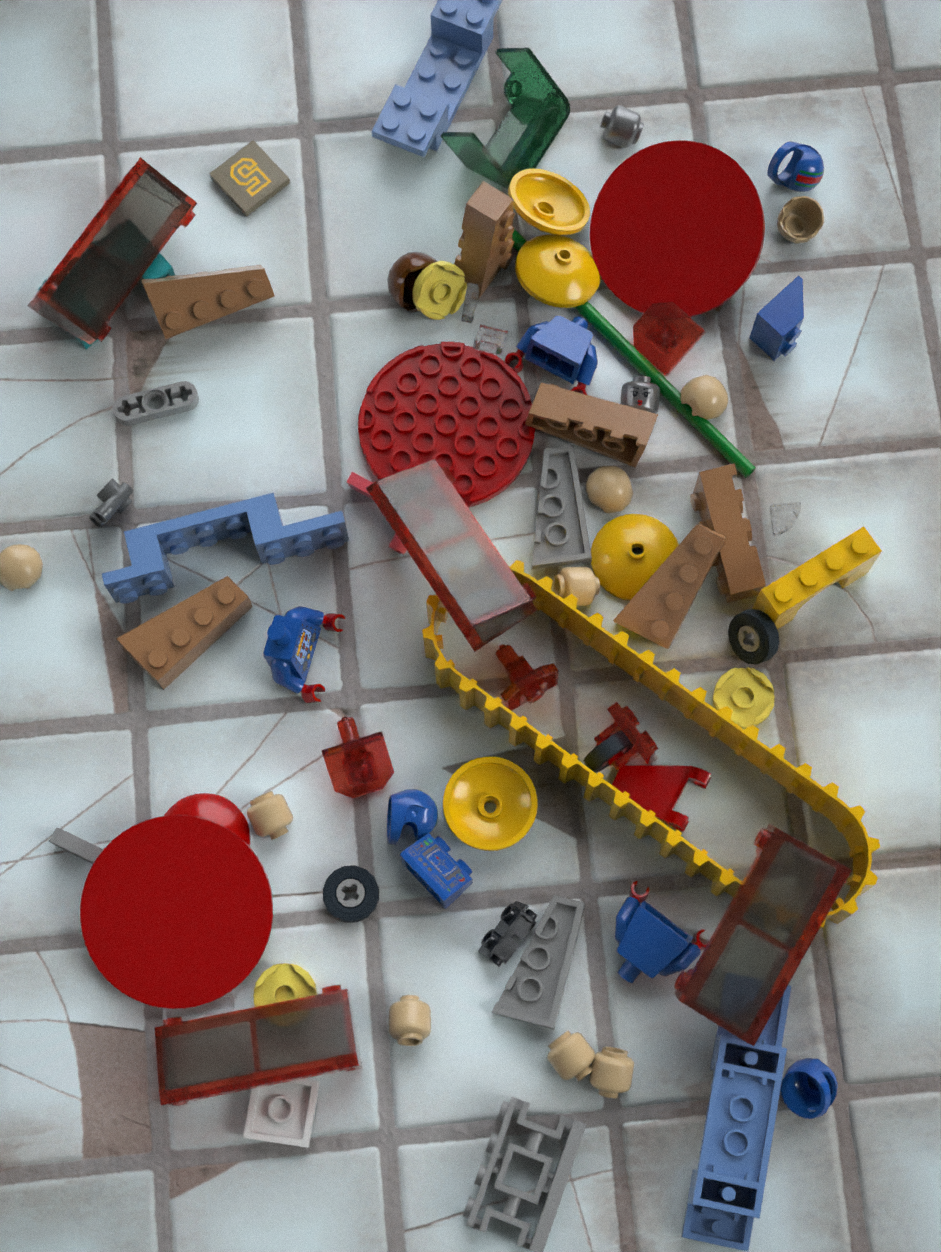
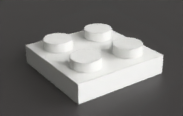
M255 1071L243 1138L309 1148L320 1081Z

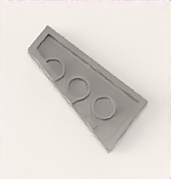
M574 445L544 449L532 569L591 562L592 556Z
M553 896L535 930V934L528 947L525 948L520 962L504 987L505 990L499 1001L496 1002L491 1012L492 1014L555 1030L586 906L584 902Z

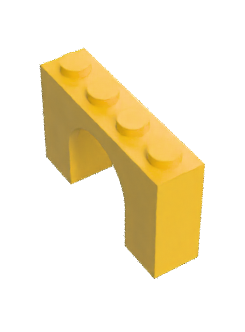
M863 526L761 589L752 609L761 610L768 614L775 623L776 628L779 629L792 621L798 610L805 603L830 585L838 581L841 587L845 588L866 575L882 550Z

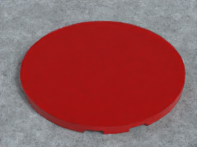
M686 140L667 141L651 145L636 152L622 162L611 173L601 188L595 201L590 221L591 252L604 283L626 305L646 315L663 319L692 318L708 311H713L730 300L753 273L761 255L765 236L764 210L757 189L746 171L734 159L719 149L700 142Z
M441 342V344L414 347L389 361L375 375L367 387L358 416V432L362 453L370 470L386 489L419 507L433 510H460L477 506L496 497L508 488L522 472L529 459L535 436V428L525 425L532 406L530 394L513 368L505 364L504 360L483 348L478 349L460 342Z
M167 815L145 820L128 828L114 838L103 849L92 865L83 887L80 904V923L83 939L91 959L101 974L115 988L130 998L147 1005L168 1009H184L207 1004L221 998L241 984L258 964L270 938L274 917L272 889L264 866L252 848L232 830L209 819L191 815Z

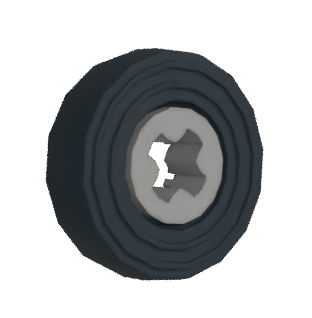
M748 609L735 615L731 620L728 629L729 642L739 659L747 664L758 665L773 658L779 647V633L775 623L768 614L761 610Z
M356 865L343 866L334 870L326 879L323 887V901L327 911L334 918L346 923L359 922L368 918L376 909L379 901V887L374 876L366 869ZM354 885L357 887L356 893L359 895V898L357 900L350 899L347 902L345 901L346 895L343 890L344 888L351 889Z

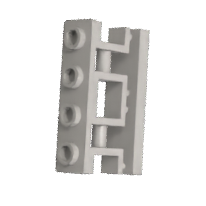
M512 1096L510 1103L506 1101L502 1103L497 1120L502 1121L499 1134L493 1132L491 1134L485 1151L491 1153V1157L487 1167L480 1165L474 1182L480 1188L476 1199L469 1197L463 1217L469 1218L466 1226L482 1232H486L490 1217L520 1227L522 1229L516 1245L533 1252H543L587 1124L561 1115L556 1130L549 1129L526 1120L525 1117L530 1103ZM514 1109L520 1110L516 1124L532 1129L526 1147L523 1148L509 1143L506 1154H500L499 1151ZM567 1128L569 1132L555 1173H550L549 1170L553 1159L538 1153L543 1135L545 1134L560 1140L563 1129ZM513 1151L544 1163L533 1195L502 1184ZM495 1173L498 1176L494 1188L509 1193L503 1213L487 1207L481 1220L476 1217L491 1174ZM545 1192L547 1196L531 1239L527 1237L531 1224L517 1219L515 1216L521 1199L538 1205L541 1193Z

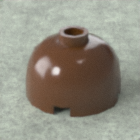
M409 252L394 262L389 270L387 277L389 293L397 304L408 312H419L413 302L415 280L424 268L431 263L438 262L435 258L422 252Z

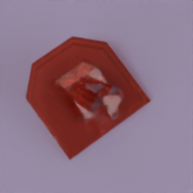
M674 302L652 304L633 325L634 347L665 376L671 373L706 333L701 326Z
M501 644L495 652L496 657L504 666L512 683L500 694L502 704L511 711L527 702L529 704L536 702L545 695V691L558 685L559 670L554 663L543 665L533 670L524 656L519 657L511 645Z
M343 717L342 720L337 722L342 743L321 750L334 791L351 798H356L383 789L394 774V769L382 731L360 737L355 719L353 717Z

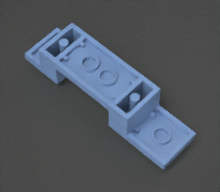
M503 0L437 1L430 15L431 36L405 87L395 84L371 131L373 138L425 157L428 149L438 151L493 40V19Z
M274 493L124 531L132 566L102 573L104 586L115 602L123 604L134 602L139 596L147 594L151 596L164 594L169 588L174 587L167 558L168 553L173 555L183 554L191 547L199 545L202 547L213 546L218 543V540L229 537L230 539L243 538L248 532H252L262 564H279L285 561V558L295 555L306 557L313 554L315 550L325 547L327 549H336L343 546L344 542L349 541L343 512L338 511L283 526Z
M732 973L726 974L710 1070L714 1072L697 1169L692 1170L681 1234L683 1238L749 1251L754 1218L760 1219L787 1048L782 1047L791 992V986Z

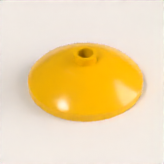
M525 169L515 174L509 184L508 195L513 199V208L526 223L542 232L552 235L574 234L581 231L589 220L590 207L583 193L572 182L554 172L543 169Z
M552 234L536 236L524 243L516 257L515 271L522 287L536 300L553 307L572 308L580 306L594 296L600 284V274L590 251L579 242L565 236Z
M643 514L622 515L606 523L595 536L591 547V568L594 576L599 578L600 585L608 593L617 598L630 601L679 544L672 531L658 519ZM639 547L643 553L636 555L632 552V548Z
M481 757L465 763L451 776L444 791L443 811L450 830L464 844L478 850L498 851L515 845L529 832L537 814V793L532 780L517 764L500 757ZM487 803H494L496 810L489 813L484 809V806Z

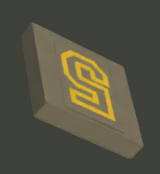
M254 140L209 173L213 182L246 217L290 184L289 177Z

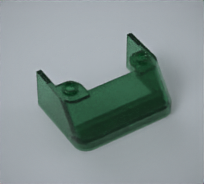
M529 47L498 48L495 52L510 71V75L504 84V95L511 104V108L487 145L484 146L474 132H443L440 136L465 167L507 189L515 174L525 169H536L570 114L569 100Z

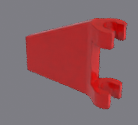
M623 765L620 767L611 785L622 793L626 791L630 794L629 798L648 812L652 810L656 813L655 817L683 833L689 822V817L673 810L688 781L706 789L711 779V773L692 765Z

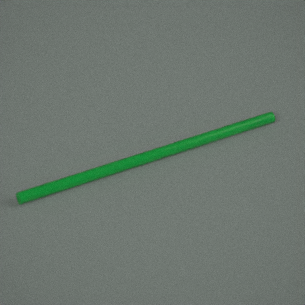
M514 228L512 234L513 248L519 252L527 240ZM589 302L574 307L642 376L650 377V383L656 384L660 388V394L730 464L735 463L736 469L745 478L755 471L756 467L708 420L692 415L691 406L681 403V393Z

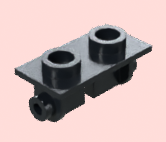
M515 901L514 904L508 905L500 916L502 920L495 929L488 931L481 941L482 946L478 952L489 957V960L498 967L502 963L506 964L519 947L510 938L514 934L523 941L535 926L536 922L534 920L537 918V915L528 909L529 906L524 903Z

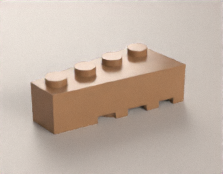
M485 181L480 184L466 203L461 227L464 231L458 242V247L462 250L460 255L455 258L454 263L464 272L467 291L478 298L482 296L501 269L505 270L510 265L514 256L512 254L514 244L512 240L514 232L513 219L515 216L513 212V199Z
M261 265L141 280L165 339L275 296L265 268Z
M541 383L525 425L636 467L647 446L658 414L563 389L554 384Z
M735 463L699 472L693 494H690L693 510L699 511L701 517L699 524L727 537L712 567L716 566L719 577H716L718 591L720 595L725 594L727 603L757 596L761 589L766 587L757 548L755 545H749V541H752L750 521L746 517L742 518L741 514L743 513L742 501H744L742 490H735L732 480L733 476L737 474Z
M697 524L613 621L669 649L727 537L701 524Z
M226 576L116 639L121 647L164 690L253 606L249 597Z

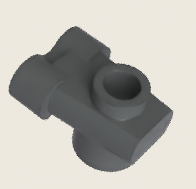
M112 478L96 495L103 503L89 516V519L96 526L102 528L112 518L116 510L121 514L132 503L129 496L133 493V489L125 482L119 485Z

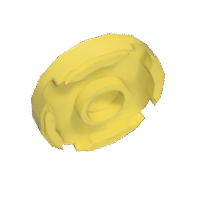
M446 261L434 262L424 268L415 280L413 287V302L417 310L428 318L436 320L444 319V316L458 311L467 293L464 272L456 265Z
M746 667L733 668L723 674L714 687L712 700L717 711L725 706L733 710L731 721L746 729L752 724L758 726L767 719L774 707L775 696L773 685L765 674L755 668Z
M288 963L273 965L265 970L255 983L254 1006L260 1017L274 1027L286 1029L299 1026L315 1010L318 998L316 983L310 974L298 965Z

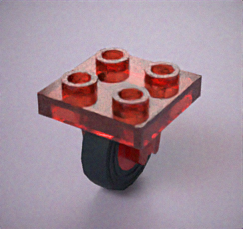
M616 702L607 709L615 722L594 738L597 744L583 761L595 773L608 766H614L618 770L639 755L647 765H651L658 760L655 751L659 748L646 730L642 733L638 731L636 727L640 723L628 705L621 708L618 702Z

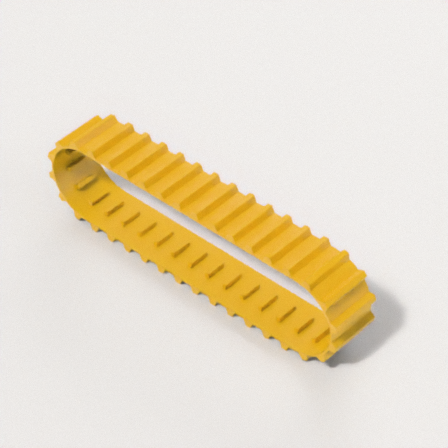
M486 556L480 557L478 567L470 568L463 573L452 568L447 572L448 584L441 593L428 596L426 606L430 626L423 629L422 634L425 658L435 660L437 685L441 689L451 686L459 694L460 706L463 709L468 710L476 706L483 711L484 724L490 729L498 724L509 731V743L516 747L524 742L535 750L534 761L537 764L541 765L549 760L560 769L558 779L564 784L574 779L586 789L583 798L591 802L599 797L611 806L609 812L611 819L615 821L624 816L636 825L634 836L638 839L650 835L661 843L659 852L661 856L667 858L675 854L687 863L685 874L693 877L700 872L712 881L710 892L716 897L727 892L738 901L736 911L742 916L750 911L754 912L759 917L765 919L766 930L772 933L783 926L797 928L802 937L811 936L824 927L826 920L829 919L839 924L858 910L855 898L876 885L878 877L870 869L872 853L880 848L879 839L868 836L866 828L861 822L865 813L861 805L850 808L837 797L839 786L831 782L823 787L810 778L812 767L807 763L796 768L785 760L784 753L786 748L782 745L777 744L772 748L764 745L757 739L759 729L753 724L746 729H742L731 721L733 710L728 706L718 711L705 702L706 690L699 687L691 692L679 683L681 672L673 668L665 673L653 664L655 654L649 649L638 654L627 646L629 638L627 633L622 631L615 636L602 627L604 618L602 615L595 613L587 617L577 609V597L571 594L562 599L552 591L553 580L546 576L537 581L524 572V562L516 560L510 567L493 565L489 557ZM502 590L524 598L532 603L535 609L543 611L558 622L561 628L565 627L583 640L586 646L590 645L605 656L612 665L616 664L631 675L637 683L641 682L658 695L659 699L667 701L682 712L684 717L692 719L709 732L710 736L716 737L735 751L736 755L743 756L758 767L761 773L769 775L787 788V792L790 794L794 793L813 807L812 810L816 813L820 812L827 817L845 837L850 848L849 856L850 858L853 857V875L848 878L846 885L851 887L844 901L839 897L829 905L834 911L816 915V910H809L804 915L786 911L787 907L782 905L778 907L760 895L761 891L755 888L753 890L734 876L732 869L726 870L708 857V852L705 849L700 851L681 837L682 832L677 829L673 831L655 817L656 813L652 810L646 811L629 798V793L626 791L622 793L604 780L602 773L598 772L596 774L581 763L575 753L570 755L552 741V736L549 734L547 736L543 735L527 723L525 716L522 715L520 718L502 704V699L499 697L493 698L477 686L476 680L473 678L469 680L455 669L454 662L451 659L447 661L440 649H444L442 635H437L440 623H446L447 611L458 601L461 602L468 595L480 591Z

